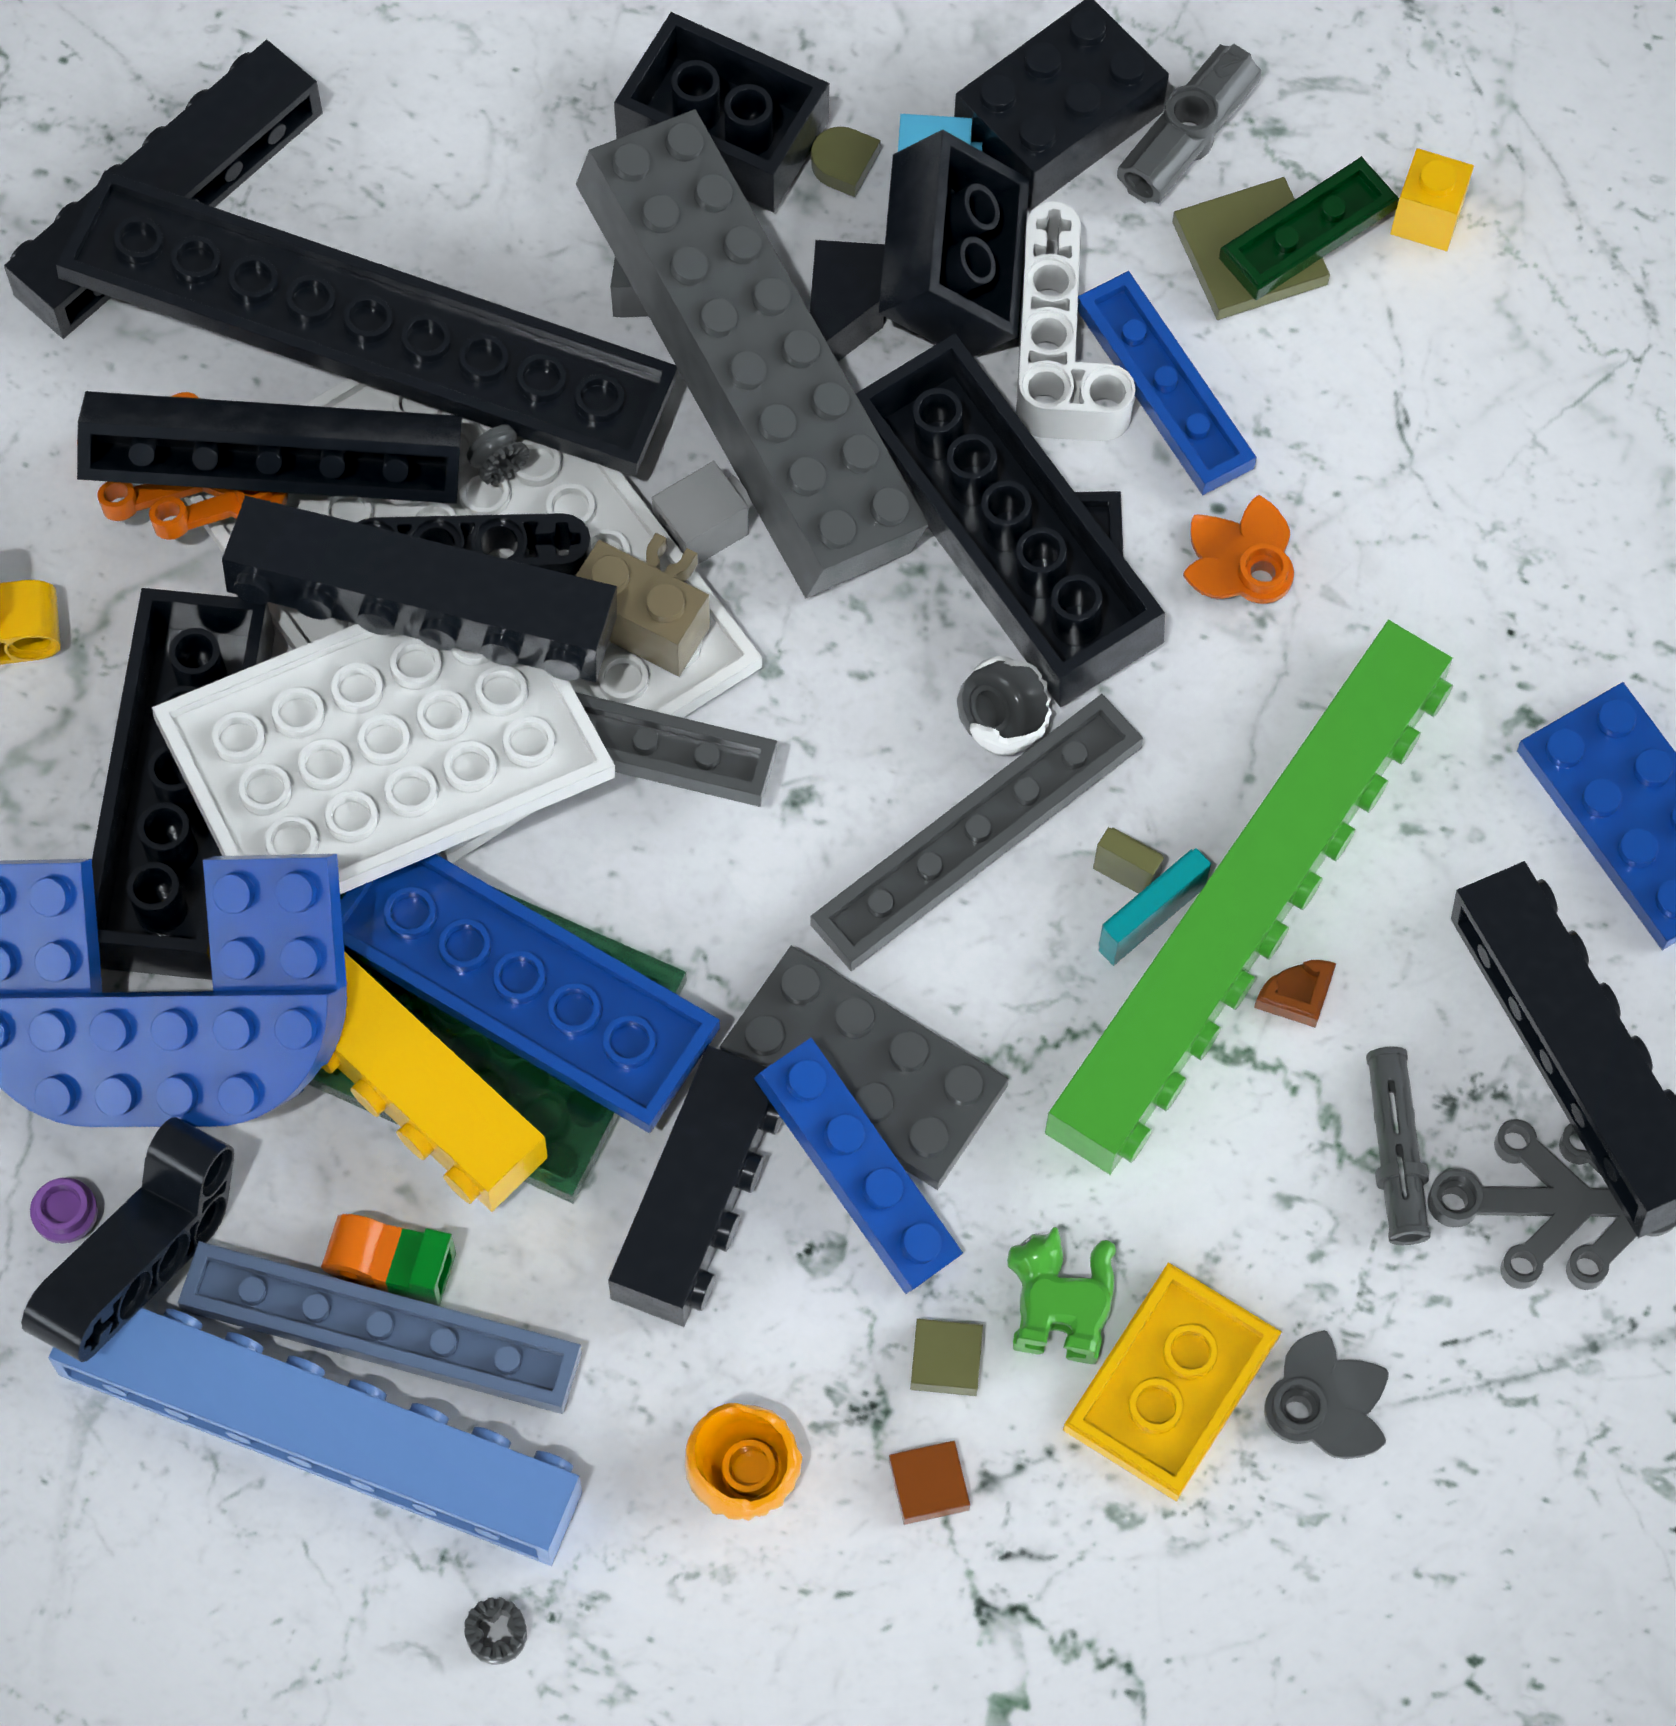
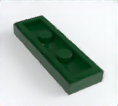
M1361 156L1221 247L1219 259L1257 301L1396 210L1399 198Z

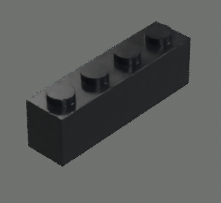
M707 1046L608 1279L611 1300L682 1327L685 1326L692 1308L698 1311L704 1309L716 1274L709 1272L708 1268L716 1249L727 1252L739 1224L740 1215L732 1211L740 1191L743 1190L751 1193L760 1175L764 1156L757 1154V1150L764 1133L768 1132L775 1135L782 1122V1118L754 1080V1077L767 1067Z

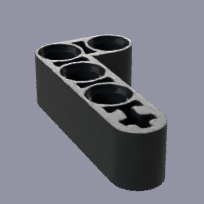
M563 513L373 517L357 522L488 555L497 549H510L514 554L508 557V560L576 576L592 551L589 529L585 523L574 515ZM529 549H536V557L529 556ZM569 550V554L561 556L559 551ZM348 622L349 627L355 624Z
M172 1117L164 1122L156 1132L147 1150L142 1187L38 1286L23 1312L22 1329L80 1362H85L92 1358L194 1256L198 1242L207 1243L215 1234L222 1222L228 1204L234 1162L233 1147L177 1117Z

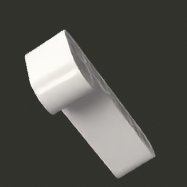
M1057 201L1044 202L1030 212L1026 224L1016 415L1032 436L1088 441L1114 440L1122 436L1129 428L1136 390L1134 380L1126 370L1117 365L1075 362L1081 237L1080 218L1075 210L1065 203ZM1047 240L1057 241V254H1046ZM1043 289H1052L1058 291L1061 294L1057 296H1047L1043 295L1039 291ZM1047 341L1059 347L1047 350L1040 348L1036 344ZM1048 395L1057 401L1044 404L1036 401L1033 397ZM1106 398L1113 400L1118 405L1104 407L1094 401Z

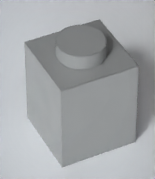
M715 461L710 462L652 497V513L682 553H684L686 548L698 553V564L749 534L748 509L752 507L750 497L739 479L734 475L727 478Z

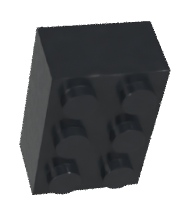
M1083 0L958 91L955 96L954 117L972 118L971 142H982L983 153L1029 178L1027 207L1032 210L1163 113L1169 73L1095 0Z
M670 12L614 101L616 139L696 109L746 200L774 213L810 154L814 140L824 131L829 122L830 83Z
M943 129L893 154L879 314L936 344L956 333L973 357L1017 338L1029 178Z

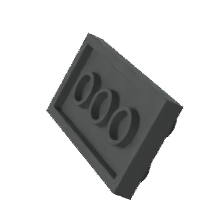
M792 945L720 1045V1050L769 1067L812 1037L902 1167L936 1190L940 1188L1006 1090L1009 1079Z

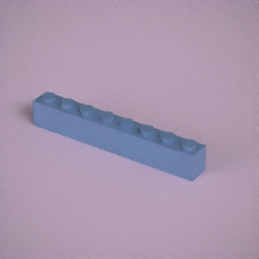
M141 1308L88 1361L80 1362L54 1347L48 1357L61 1377L549 1566H552L582 1494L580 1476L571 1473L574 1466L559 1456L544 1451H536L534 1458L509 1449L511 1442L494 1431L482 1427H474L471 1434L447 1425L449 1418L429 1406L412 1403L409 1410L386 1402L387 1394L369 1383L351 1379L348 1386L331 1381L324 1378L325 1370L311 1361L297 1356H288L286 1363L262 1354L264 1347L261 1344L241 1334L227 1332L225 1339L201 1331L203 1324L199 1320L175 1309H166L162 1316Z

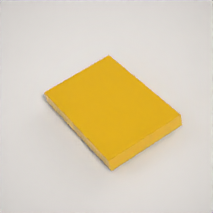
M1168 1262L1068 1417L1063 1431L1177 1502L1279 1340L1282 1332Z

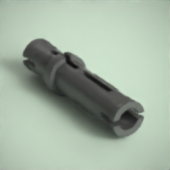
M1383 1047L1372 1050L1366 1055L1370 1071L1374 1121L1381 1167L1375 1172L1376 1185L1379 1189L1384 1190L1389 1225V1242L1394 1245H1414L1430 1239L1423 1185L1429 1181L1428 1168L1426 1164L1420 1162L1415 1112L1407 1068V1050L1401 1047ZM1389 1093H1393L1395 1098L1399 1134H1395L1393 1129ZM1397 1157H1401L1403 1161L1407 1199L1402 1198Z

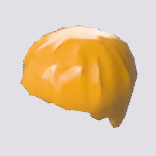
M727 1403L709 1411L692 1429L685 1448L686 1479L698 1500L708 1506L713 1514H723L728 1519L733 1520L744 1519L749 1521L755 1516H766L770 1510L783 1506L785 1497L794 1490L796 1480L800 1476L803 1456L797 1448L795 1436L788 1428L786 1421L773 1410L756 1405Z

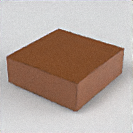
M955 1440L889 1455V1465L904 1525L970 1510V1502Z

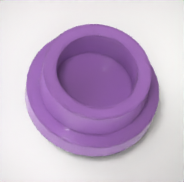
M58 1178L47 1182L36 1192L30 1206V1217L37 1232L48 1241L60 1244L75 1242L83 1238L94 1226L98 1214L97 1202L92 1191L83 1182L73 1178Z

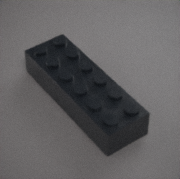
M956 333L856 393L929 523L928 528L1026 662L1037 667L1038 671L1042 674V679L1047 681L1048 692L1060 708L1164 643L1165 612Z
M141 588L92 856L101 969L212 980L203 860L212 856H222L154 720L152 707L271 659L275 629L268 603L257 605L246 602L239 597Z

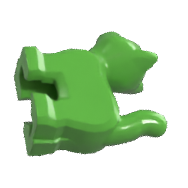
M1053 1227L1048 1234H1032L1020 1245L1010 1248L1007 1258L1008 1268L1014 1271L1022 1283L1020 1294L1021 1324L1020 1328L1014 1333L1013 1349L1015 1351L1037 1355L1043 1354L1045 1346H1047L1049 1332L1061 1331L1068 1335L1063 1347L1067 1349L1066 1358L1068 1360L1096 1364L1102 1342L1101 1330L1110 1315L1112 1307L1111 1301L1115 1280L1111 1259L1116 1253L1114 1243L1103 1240L1093 1248L1090 1255L1091 1278L1058 1277L1064 1258L1060 1233L1056 1227Z

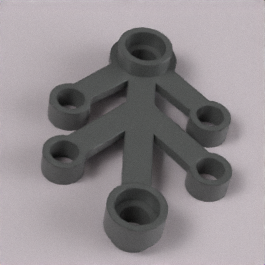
M1509 1120L1500 1127L1494 1141L1495 1151L1502 1160L1508 1163H1522L1548 1188L1482 1187L1475 1176L1459 1169L1445 1171L1435 1179L1427 1198L1428 1209L1435 1220L1448 1227L1465 1226L1472 1222L1476 1215L1552 1216L1524 1245H1516L1509 1249L1502 1260L1500 1267L1502 1278L1513 1288L1526 1289L1533 1286L1543 1271L1544 1263L1590 1217L1618 1218L1593 1246L1579 1247L1573 1252L1567 1262V1277L1579 1289L1591 1290L1597 1288L1608 1274L1609 1264L1637 1237L1609 1189H1590L1537 1140L1533 1127L1523 1120ZM1570 1123L1565 1128L1559 1141V1149L1562 1156L1573 1164L1582 1165L1589 1163L1599 1173L1588 1152L1579 1151L1571 1145L1569 1138L1577 1133ZM1509 1133L1520 1134L1525 1139L1527 1147L1523 1150H1514L1505 1143L1504 1136ZM1447 1194H1455L1463 1200L1465 1208L1459 1212H1452L1445 1208L1442 1203V1197ZM1676 1222L1649 1233L1647 1236L1666 1234L1676 1226ZM1518 1257L1528 1260L1533 1267V1273L1528 1276L1518 1275L1511 1267V1260ZM1583 1258L1594 1261L1598 1266L1599 1274L1593 1277L1584 1276L1577 1268V1261Z

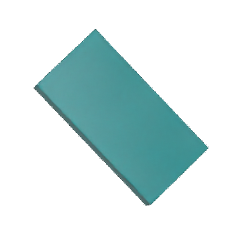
M1197 848L1189 850L1102 924L1098 951L1113 966L1116 965L1201 892L1207 883L1212 863Z

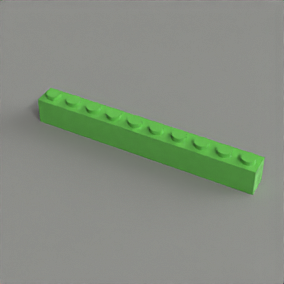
M1389 619L1387 620L1048 1112L1045 1129L1046 1135L1109 1175L1112 1174L1122 1158L1130 1163L1135 1160L1152 1132V1129L1145 1126L1156 1107L1158 1106L1167 1111L1181 1092L1187 1078L1179 1074L1192 1055L1199 1060L1205 1057L1221 1030V1027L1214 1023L1226 1005L1236 1010L1255 980V977L1248 973L1260 955L1270 960L1289 930V927L1282 923L1293 906L1301 910L1305 909L1321 884L1322 877L1315 873L1325 858L1329 857L1334 861L1339 859L1355 833L1356 829L1350 826L1349 823L1359 808L1369 813L1383 794L1388 780L1382 777V774L1392 760L1402 765L1413 750L1421 735V732L1414 729L1425 712L1434 717L1445 703L1453 688V684L1446 681L1453 657Z

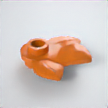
M1260 495L1252 499L1244 511L1240 524L1208 515L1197 514L1192 517L1191 544L1200 559L1186 568L1183 577L1195 590L1202 595L1216 599L1241 595L1251 602L1260 604L1278 601L1288 593L1294 578L1292 562L1285 554L1290 538V529L1285 518L1270 501ZM1262 570L1268 572L1273 579L1266 582L1259 581L1253 578L1251 574Z

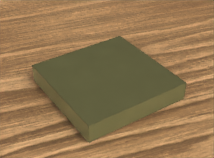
M1285 177L1174 211L1172 223L1216 320L1328 285L1330 273L1323 258H1321L1256 301L1219 259L1221 247L1295 200Z

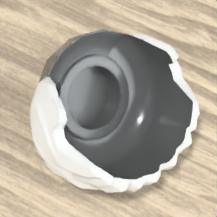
M1004 656L992 657L983 660L977 665L972 674L961 685L957 697L959 719L969 735L985 750L996 755L1009 756L1028 749L1033 742L1044 735L1046 728L1049 727V717L1052 714L1051 709L1048 707L1051 697L1047 693V681L1042 679V674L1038 671L1037 667L1030 663L1012 660Z

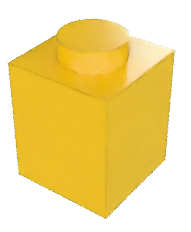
M1416 148L1399 198L1390 234L1448 251L1464 204L1474 165Z

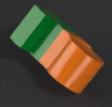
M341 1214L337 1216L321 1268L329 1275L340 1280L440 1306L456 1256V1250L452 1234L428 1228L423 1233L383 1224L364 1216Z

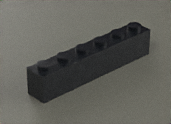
M266 39L254 51L239 56L231 65L228 73L211 88L203 89L196 93L188 102L185 110L168 125L153 130L144 140L142 147L125 162L113 165L107 171L216 207L323 114L317 81ZM96 186L78 202H71L62 208L56 216L54 223L34 240H27L20 244L11 255L10 260L4 265L13 295L62 339L66 338L111 298L108 295L58 279L56 265Z
M85 391L78 418L77 480L457 504L462 416Z
M246 495L222 557L226 591L235 594L246 602L257 605L270 602L297 609L303 615L318 620H325L331 617L359 624L363 629L374 634L388 635L396 633L420 639L426 645L439 650L457 648L482 654L488 660L500 665L518 663L543 669L551 676L561 680L572 681L579 678L592 682L597 681L617 618V586Z
M1523 861L1457 889L1451 921L1637 1237L1640 1238L1676 1222V1095L1670 1089L1663 1090L1652 1072V1059L1646 1045L1637 1035L1630 1036L1620 1019V1006L1614 992L1608 984L1604 982L1599 984L1588 966L1589 957L1582 939L1575 931L1571 930L1568 932L1557 915V902L1550 886L1543 879L1536 880L1527 863Z

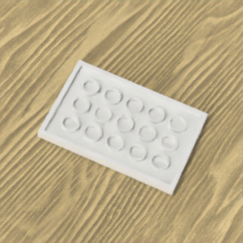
M354 624L152 707L154 720L222 856L337 854L340 894L615 778V765L568 680L555 678L543 669L518 663L500 665L488 660L482 654L457 648L451 650L435 649L426 645L420 639L396 633L388 635L374 634L363 629L359 624Z

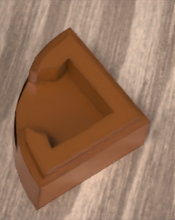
M1309 960L1301 965L1288 968L1276 976L1274 975L1262 987L1254 1008L1316 1028L1336 963L1324 960Z

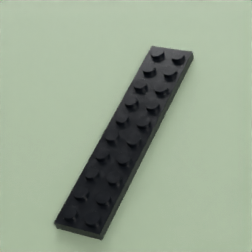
M107 170L102 174L56 265L58 279L436 409L462 416L492 428L499 425H510L516 431L518 437L636 477L677 380L678 368L674 364Z

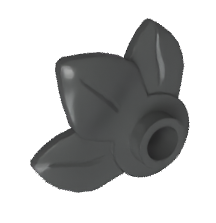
M1324 1330L1307 1335L1298 1340L1286 1354L1284 1377L1271 1388L1266 1397L1264 1416L1267 1425L1277 1437L1286 1442L1304 1444L1312 1441L1322 1451L1334 1458L1353 1459L1375 1453L1385 1445L1386 1438L1378 1425L1367 1414L1371 1412L1381 1398L1388 1380V1370L1382 1366L1362 1360L1336 1361V1350L1327 1331ZM1291 1402L1302 1403L1309 1412V1418L1301 1422L1293 1421L1287 1416L1285 1406Z

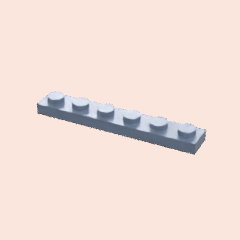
M200 1241L198 1242L178 1300L181 1311L560 1414L564 1412L582 1354L581 1344Z

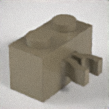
M658 533L654 534L647 546L646 563L598 540L576 576L617 586V618L609 642L680 677L710 629L709 594L685 583L698 565V553L686 548L680 561L675 564H669L663 572L660 567V558L667 550V538Z

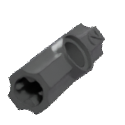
M1220 44L1187 85L1178 87L1170 93L1163 114L1118 167L1117 178L1123 182L1129 194L1143 203L1155 202L1159 204L1192 162L1202 159L1210 152L1215 134L1260 81L1261 69L1255 64L1250 53L1236 44L1231 46ZM1192 121L1198 125L1188 126L1181 122Z

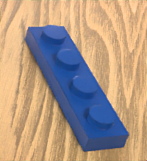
M1129 271L1078 296V313L1114 365L1120 366L1131 375L1136 389L1135 397L1202 496L1255 468L1256 455Z
M812 1037L754 1077L756 1083L905 1294L918 1287L963 1254Z

